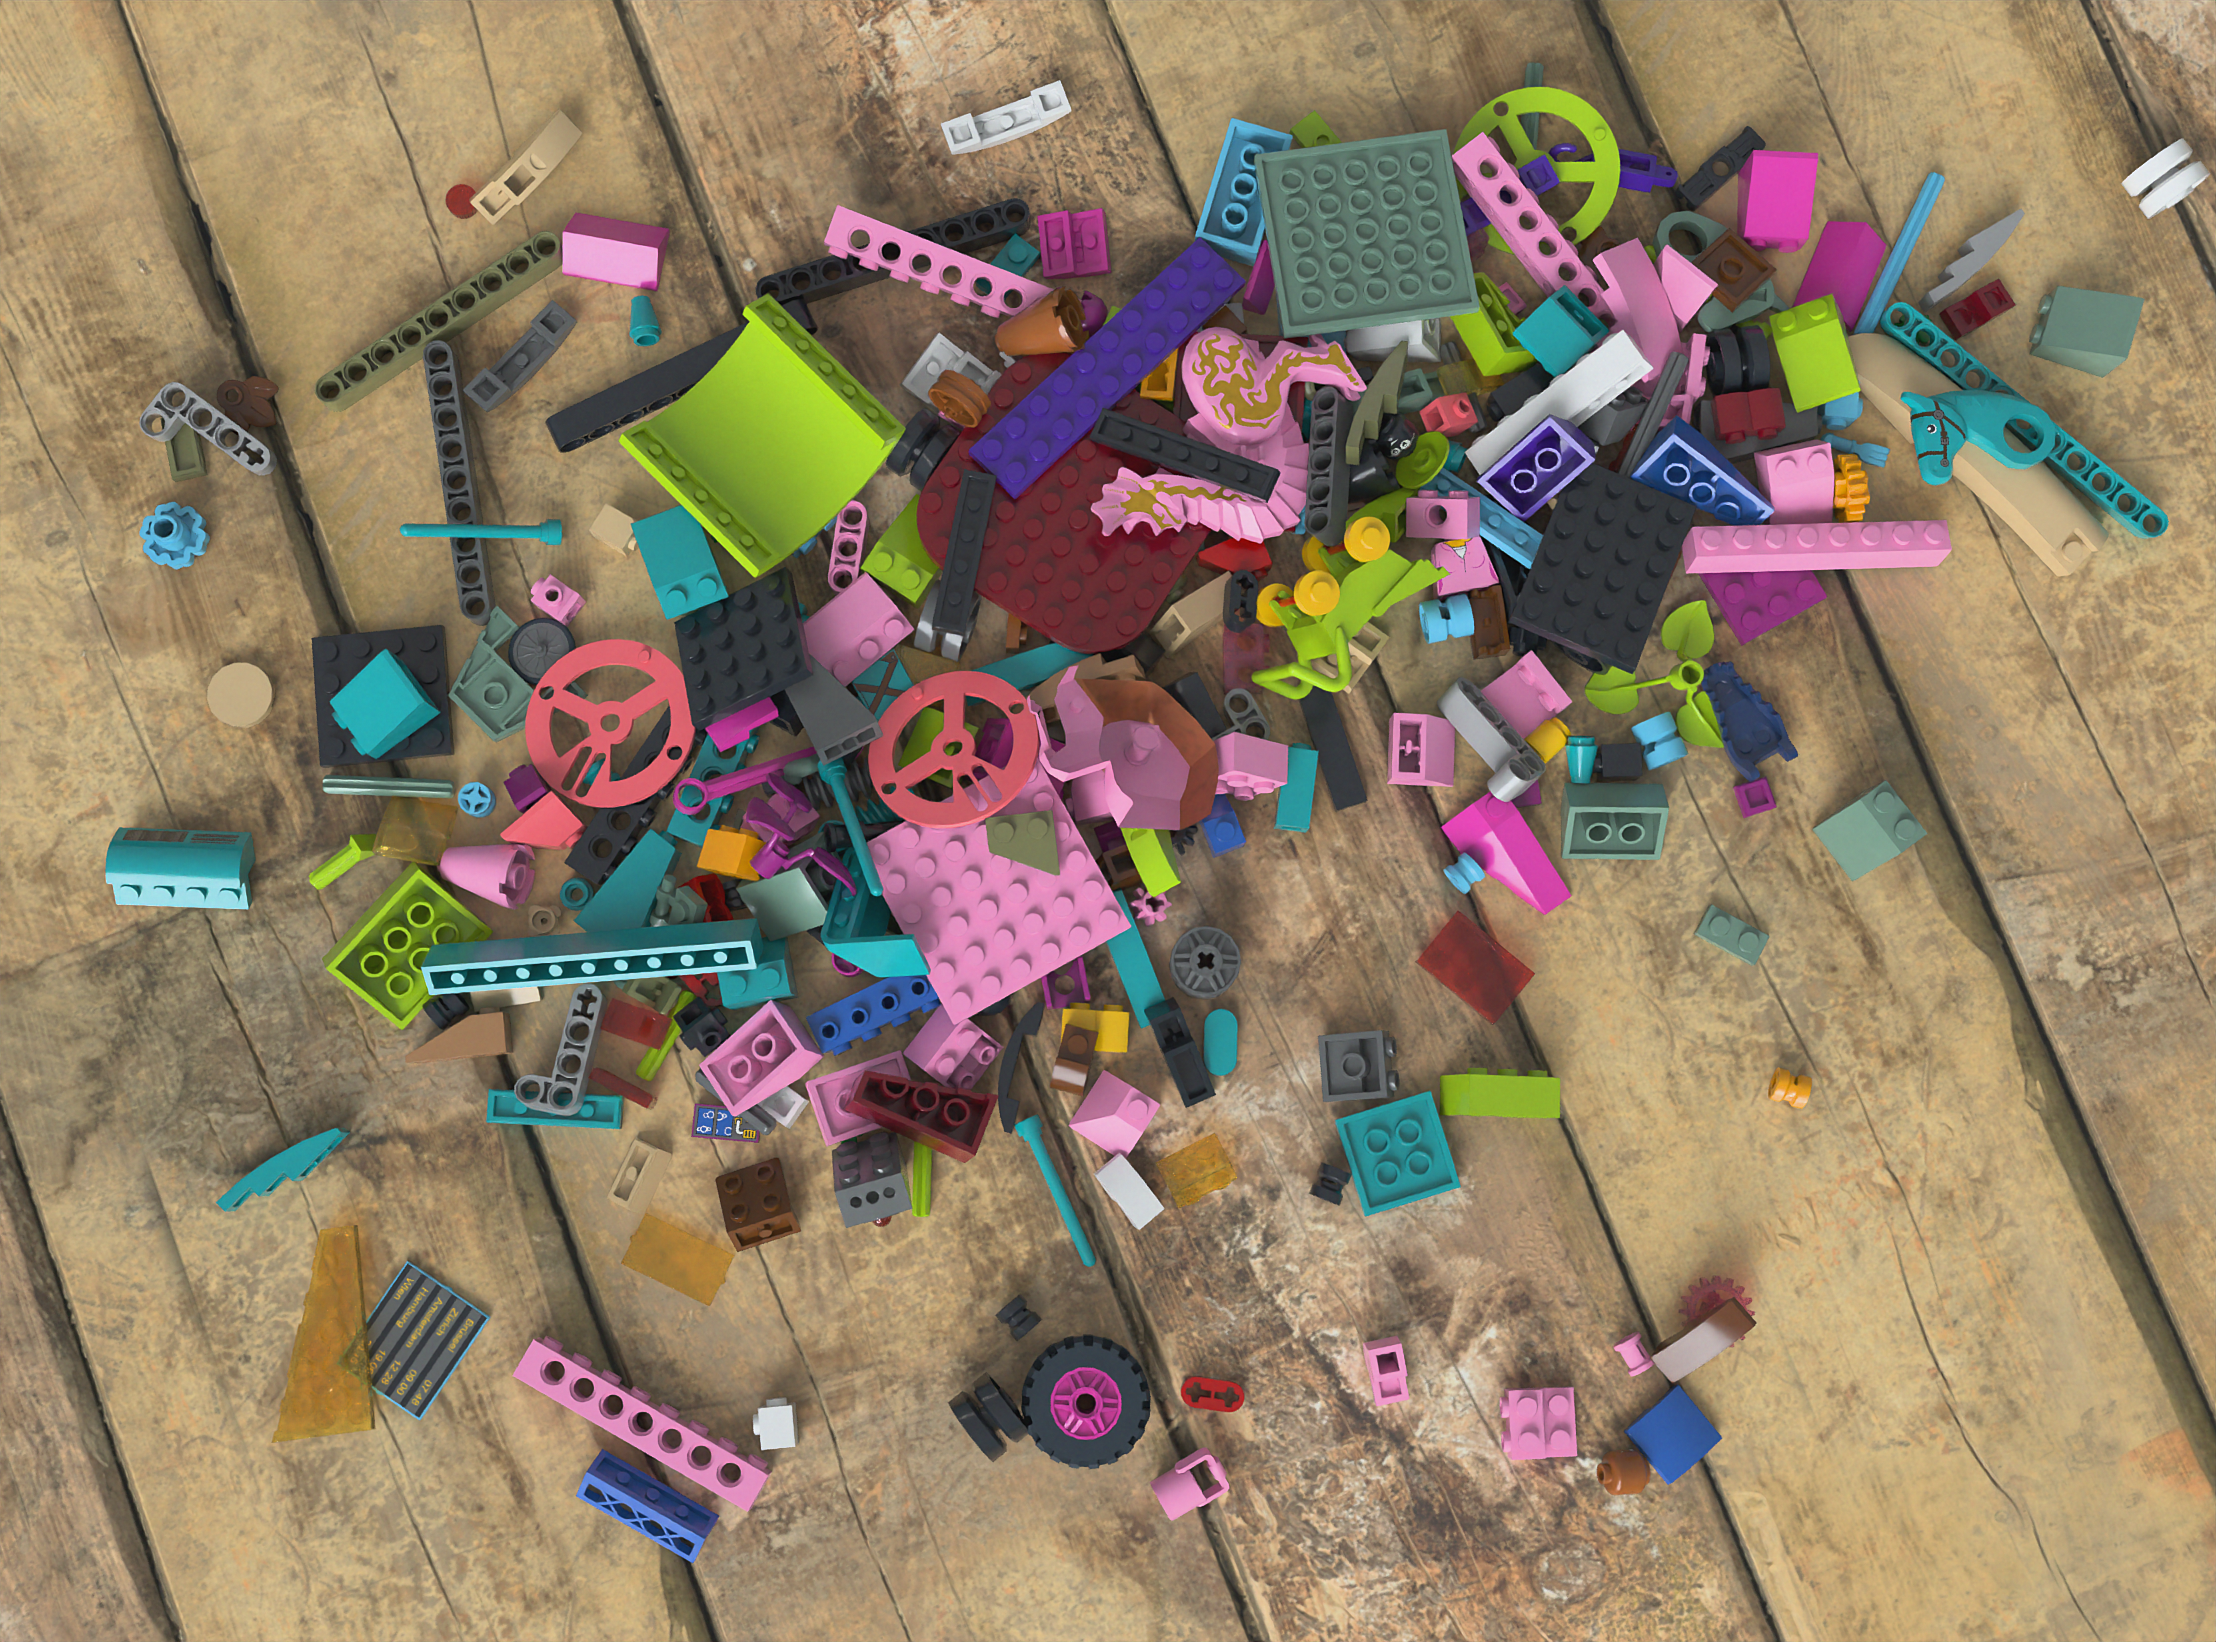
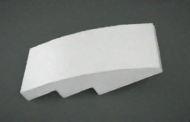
M937 333L903 379L900 386L938 414L939 409L931 401L928 391L938 381L937 378L944 370H953L974 380L975 384L987 395L1002 374L997 370L992 371L968 351L964 353L943 335Z

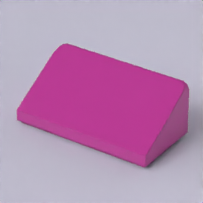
M1266 240L1261 243L1242 302L1244 310L1260 315L1266 313L1275 287L1268 242Z

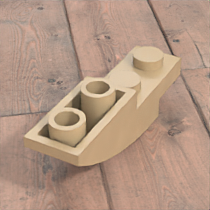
M558 109L513 152L514 156L469 199L470 203L494 225L515 204L518 206L531 194L565 157L583 133Z

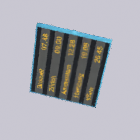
M407 1261L337 1364L376 1390L377 1394L385 1396L406 1412L421 1420L491 1317L455 1293L450 1286L446 1287L419 1267Z

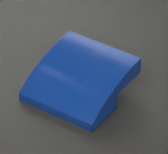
M1679 1385L1671 1387L1652 1408L1644 1410L1624 1430L1625 1434L1667 1485L1673 1483L1722 1439V1436Z

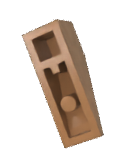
M499 1007L480 1008L479 1015L466 1017L406 1055L405 1063L420 1064L512 1054L510 1014L500 1012Z

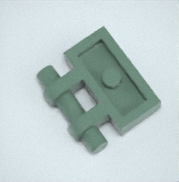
M665 875L662 884L657 887L656 898L658 900L656 908L651 912L649 922L651 927L702 923L708 903L689 886L676 889L677 878L673 875ZM670 905L672 906L671 914L668 912Z

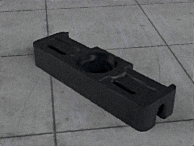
M1746 126L1737 138L1726 147L1723 146L1704 162L1691 178L1684 184H1679L1675 191L1676 196L1680 200L1683 198L1687 200L1686 206L1689 210H1697L1739 173L1753 150H1763L1765 148V141L1751 127ZM1724 162L1728 166V174L1725 176L1715 174L1712 169L1713 163Z

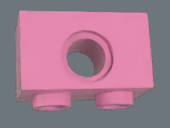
M1418 490V496L1406 498V537L1470 539L1480 536V497H1468V491L1464 490L1448 491V496H1438V490ZM1441 506H1443L1447 512V518L1445 522L1439 516V509Z

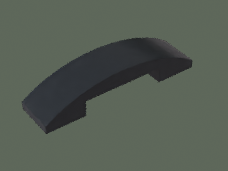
M1037 1002L1026 1013L1012 1034L1004 1053L999 1073L998 1106L1001 1123L1006 1133L1012 1134L1020 1101L1008 1098L1023 1036L1025 1034L1037 1037L1045 1003Z

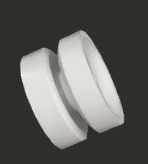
M2183 138L2159 152L2121 183L2131 197L2138 196L2150 188L2153 189L2139 204V208L2147 219L2177 204L2210 175L2201 161L2192 162L2181 170L2178 169L2190 158L2193 152Z

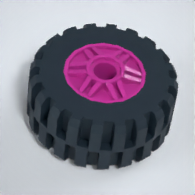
M1083 1334V1336H1070L1060 1342L1053 1343L1036 1358L1027 1373L1023 1385L1021 1410L1025 1426L1028 1429L1027 1432L1029 1436H1032L1035 1445L1041 1452H1046L1050 1459L1057 1463L1068 1464L1071 1468L1089 1467V1469H1096L1100 1465L1107 1463L1110 1465L1117 1462L1119 1457L1124 1454L1127 1455L1134 1448L1138 1439H1141L1150 1417L1151 1396L1147 1378L1141 1365L1126 1348L1106 1337L1102 1338ZM1088 1393L1095 1398L1096 1402L1091 1408L1083 1409L1077 1404V1398L1081 1394Z

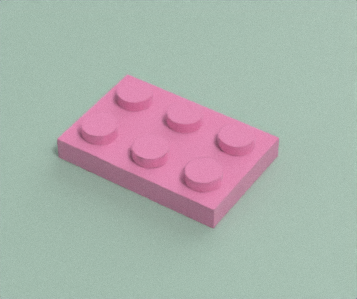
M901 1050L805 1083L826 1147L882 1128L878 1124L844 1110V1106L856 1078L865 1070L911 1080Z

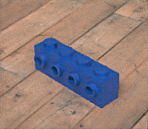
M927 975L888 977L807 1016L806 1019L822 1054L833 1052L834 1056H837L852 1049L851 1042L861 1037L864 1042L869 1041L882 1034L880 1028L892 1023L894 1028L912 1020L911 1013L921 1009L924 1014L940 1007L941 1003Z

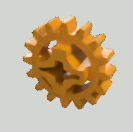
M1837 455V459L1833 460V509H1835V518H1839V523L1862 521V513L1866 511L1864 505L1869 504L1870 501L1868 474L1865 470L1861 471V460L1858 461L1857 455Z

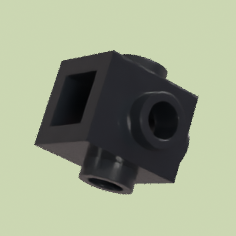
M700 996L673 1016L682 1031L679 1037L691 1051L697 1048L704 1057L713 1050H716L731 1036L724 1026L728 1022L724 1014L717 1006L711 1010Z

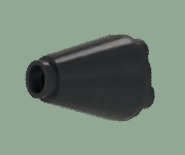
M1365 438L1359 465L1350 464L1348 504L1381 497L1401 489L1393 472L1386 473L1387 470L1391 469V466L1381 451L1376 453L1375 450L1379 448L1376 439Z

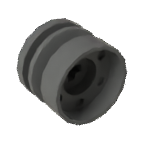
M1209 926L1193 928L1183 934L1174 945L1169 961L1171 978L1177 988L1187 996L1201 1000L1216 998L1226 992L1237 978L1241 965L1239 948L1232 937L1221 929ZM1201 954L1203 957L1211 955L1213 960L1210 964L1213 968L1211 970L1208 967L1200 969L1198 967L1200 962L1198 955Z

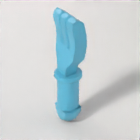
M1826 433L1821 437V441L1829 442L1833 449L1846 452L1847 454L1854 453L1861 461L1867 464L1885 467V461L1890 451L1889 448L1871 443L1856 444V440L1851 441L1835 436L1834 433Z

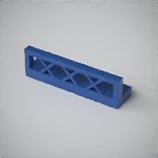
M603 1449L586 1471L576 1494V1497L692 1563L696 1560L705 1540L719 1518V1515ZM591 1484L600 1489L603 1495L600 1496L588 1489L589 1485ZM620 1503H624L631 1507L633 1512H628L627 1510L623 1509ZM649 1520L656 1521L663 1529L656 1528ZM679 1537H684L695 1544L694 1547L691 1548L682 1543Z

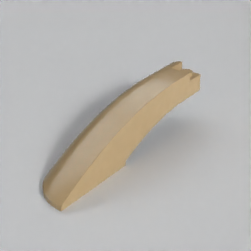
M1860 333L1848 337L1858 380L1860 381L1861 392L1910 444L1914 443L1910 420V411L1912 409L1900 399L1902 392H1912L1929 397L1950 391L1962 390L1935 367L1894 338L1877 333ZM2004 427V439L2009 447L2020 453H2031L2014 434ZM1968 441L1956 453L1953 460L1952 474L1993 509L2057 577L2071 575L2091 552L2099 551L2106 542L2109 532L2043 462L2025 470L2007 468L1990 454Z

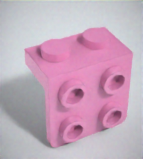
M1696 333L1691 336L1687 343L1681 342L1682 351L1688 358V363L1673 394H1691L1694 396L1693 404L1704 394L1706 378L1701 377L1702 368L1707 365L1710 354V347L1705 346L1707 335ZM1660 376L1645 383L1640 378L1631 386L1641 390L1644 397L1652 396Z

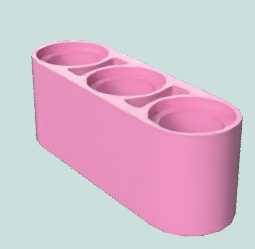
M851 501L837 515L828 573V582L836 596L845 589L836 586V581L840 576H851L852 582H854L862 575L861 566L865 558L870 520L864 505L858 501ZM857 512L862 515L861 521L856 525L847 524L845 521L851 513ZM846 544L857 546L856 553L847 557L841 554V549Z

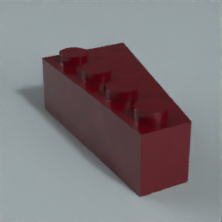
M865 1070L856 1078L844 1110L966 1163L976 1156L999 1095L981 1094L963 1088L943 1087L931 1082H916L904 1077Z

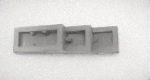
M2022 209L1969 238L1957 250L1962 258L1948 265L1938 276L1942 284L1927 292L1918 302L1924 313L1955 293L1992 258L2007 241L2025 213Z

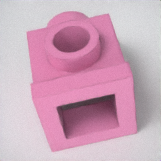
M551 574L546 580L540 578L531 589V594L534 595L531 601L566 627L569 626L586 603L581 595ZM554 591L558 592L559 596L557 600H548L554 593Z

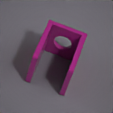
M1079 956L1077 961H1073L1071 968L1066 974L1058 975L1052 971L1041 977L1047 1010L1070 1006V1003L1090 1002L1091 998L1083 956ZM1063 975L1071 977L1075 984L1073 991L1067 995L1058 993L1055 988L1057 978Z

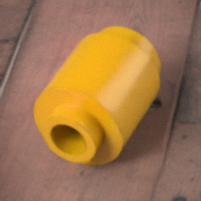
M1552 717L1550 720H1544L1524 740L1546 764L1565 744H1568L1567 739L1568 736H1571V732L1560 719Z

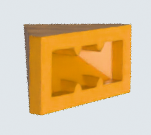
M1179 347L1141 382L1140 398L1173 401Z

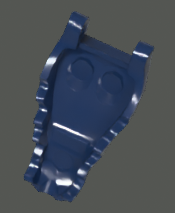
M1731 661L1715 663L1703 671L1704 677L1701 685L1711 702L1725 752L1731 763L1748 781L1752 782L1760 777V773L1755 765L1776 753H1779L1787 762L1798 757V752L1788 737L1780 714L1773 709L1770 702L1762 700L1761 693L1755 691L1750 683L1742 681Z

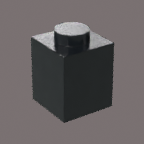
M1641 743L1601 744L1597 748L1592 773H1597V782L1633 781L1643 776Z

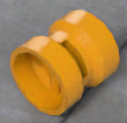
M1778 1067L1770 1081L1768 1098L1777 1102L1782 1100L1789 1101L1791 1106L1802 1109L1807 1103L1811 1092L1812 1078L1802 1074L1794 1076L1790 1074L1789 1070Z

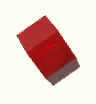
M1231 538L1197 552L1196 557L1198 566L1220 575L1228 571L1233 575L1237 571L1246 570L1252 573L1257 581L1268 576L1267 572L1271 570L1273 564L1263 541L1260 544L1244 538H1240L1239 541Z

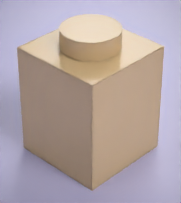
M605 503L589 529L593 537L626 557L629 556L631 551H636L639 548L631 527V523L636 522V520Z

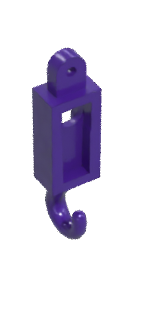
M1561 143L1552 147L1548 154L1555 162H1560L1557 159L1559 153L1564 151L1575 153L1577 147L1571 143ZM1618 149L1620 157L1618 187L1650 193L1652 185L1672 187L1675 185L1678 177L1677 171L1670 167L1656 165L1657 156ZM1593 151L1590 155L1572 162H1595Z

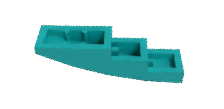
M1052 643L972 671L996 676L1014 686L1018 691H1023L1039 686L1066 667L1094 655L1075 652L1057 643ZM965 696L968 706H977L987 702V700L979 697Z
M1121 888L1112 892L1128 919L1131 928L1106 941V944L1138 1024L1142 1029L1149 1026L1144 1010L1165 1001V998Z
M334 1128L301 1141L270 1158L243 1177L216 1203L225 1212L236 1211L254 1192L259 1197L270 1196L287 1177L292 1181H303L350 1132L346 1128Z

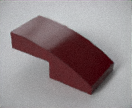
M1997 279L1976 290L1970 296L1945 308L1939 315L1956 341L2012 309L2016 304L2000 279Z

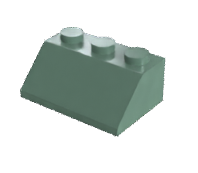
M1564 783L1561 803L1562 859L1660 860L1669 812L1663 784Z

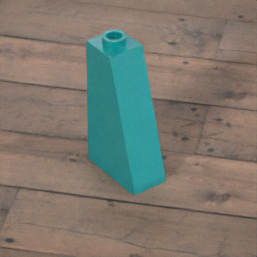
M650 828L574 919V922L586 932L650 927V915L656 908L658 900L656 898L657 887L662 884L665 875H673L682 854L675 848L678 841L664 830L657 834Z

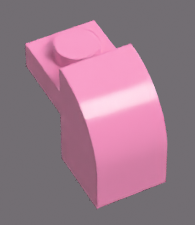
M1398 1336L1363 1343L1365 1363L1369 1372L1376 1406L1408 1400L1409 1394L1405 1376H1408L1402 1344Z

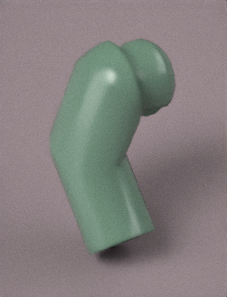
M818 754L788 762L783 769L785 773L784 780L787 783L796 785L802 781V777L817 772V764L820 761Z

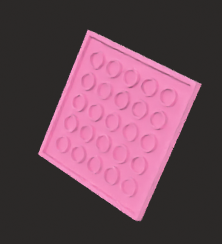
M1038 757L1033 772L1022 790L1005 807L987 818L1052 810L1060 869L1059 876H1054L989 853L985 819L955 828H930L905 821L867 842L884 888L882 895L904 935H915L931 968L930 975H927L954 1025L1131 928L1128 919ZM989 775L978 781L992 802L1001 800L1002 794ZM975 784L963 789L978 811H984L987 808L988 804ZM953 795L940 803L954 802Z

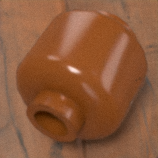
M1633 1449L1609 1451L1605 1453L1602 1462L1597 1466L1599 1483L1603 1484L1607 1492L1614 1496L1641 1493L1645 1485L1650 1482L1651 1472L1648 1461Z

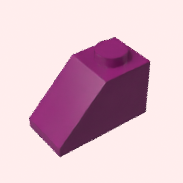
M532 764L518 766L509 773L510 778L503 782L515 807L523 814L547 793L552 791L548 783Z

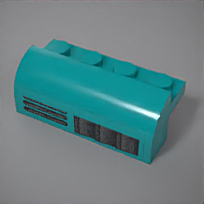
M119 827L107 851L106 883L113 884L116 904L249 909L252 904L248 874L256 861L252 833Z

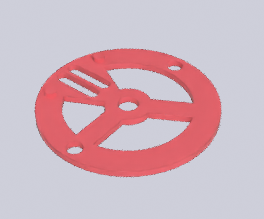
M608 639L589 643L576 648L559 659L548 669L537 684L528 705L525 721L528 751L533 764L542 778L566 798L583 805L601 808L620 807L639 802L666 786L687 760L696 733V727L692 725L684 675L679 668L660 651L639 642L622 639ZM606 665L634 667L644 671L656 680L623 703L605 701L596 705L565 690L580 675L594 668ZM548 686L553 687V696L547 700L542 699V689ZM668 699L671 711V726L667 741L660 754L647 768L627 779L611 782L612 745L619 744L629 737L635 719ZM555 708L588 723L591 733L590 736L560 758L555 750L551 733L552 716ZM611 714L617 715L620 719L618 728L611 732L605 731L602 727L603 719ZM590 746L592 752L571 790L565 791L563 784L584 747ZM672 747H680L682 749L681 757L671 760L668 756L669 750ZM600 753H605L606 759L587 795L578 797L577 792L596 756Z
M977 671L943 673L912 686L887 708L878 722L883 736L870 742L868 764L870 777L878 795L901 818L930 828L966 826L998 812L1012 801L1027 783L1039 753L1040 737L1035 715L1029 711L1025 697L1005 680ZM965 696L985 699L999 707L1008 717L1013 730L1014 742L1010 760L1004 770L974 756L976 753V742L971 733L965 729ZM944 699L943 731L933 740L931 751L896 772L894 754L896 743L903 728L920 710L938 700ZM1018 703L1024 705V709L1020 713L1013 714L1010 712L1013 705ZM954 741L962 743V750L957 755L949 756L945 754V748L949 743ZM982 766L1002 794L1000 801L992 802L973 774L975 767ZM941 768L952 770L954 802H932L908 791L909 788ZM968 775L987 802L988 806L984 811H978L959 784L961 776ZM887 784H896V789L893 793H883V789Z

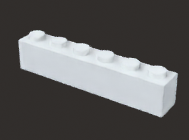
M1624 330L1611 334L1603 341L1600 348L1592 354H1586L1577 361L1576 366L1569 372L1555 377L1547 389L1540 394L1528 398L1520 410L1513 415H1508L1501 419L1497 427L1489 434L1482 435L1474 440L1471 445L1472 447L1465 451V454L1479 475H1481L1549 414L1568 420L1578 427L1654 368L1634 339Z

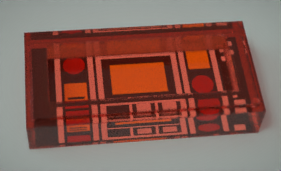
M600 1067L593 1068L588 1077L646 1109L653 1110L658 1100L656 1096Z

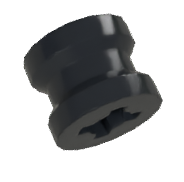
M743 879L722 883L725 892V905L730 912L748 908L736 890Z

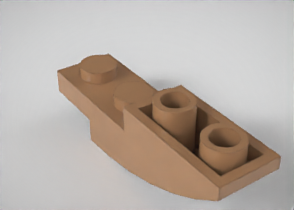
M1099 653L1068 666L1051 676L1029 693L1025 699L1027 700L1030 695V700H1034L1035 704L1042 707L1045 723L1047 724L1060 719L1054 699L1057 694V687L1069 667L1079 665L1074 678L1146 681L1144 669L1134 655L1107 663ZM1019 703L1013 710V714L1020 713L1024 709V705Z

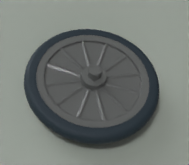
M537 618L523 624L515 632L509 644L508 658L512 669L525 682L537 685L552 665L576 649V644L572 633L565 625L554 619Z

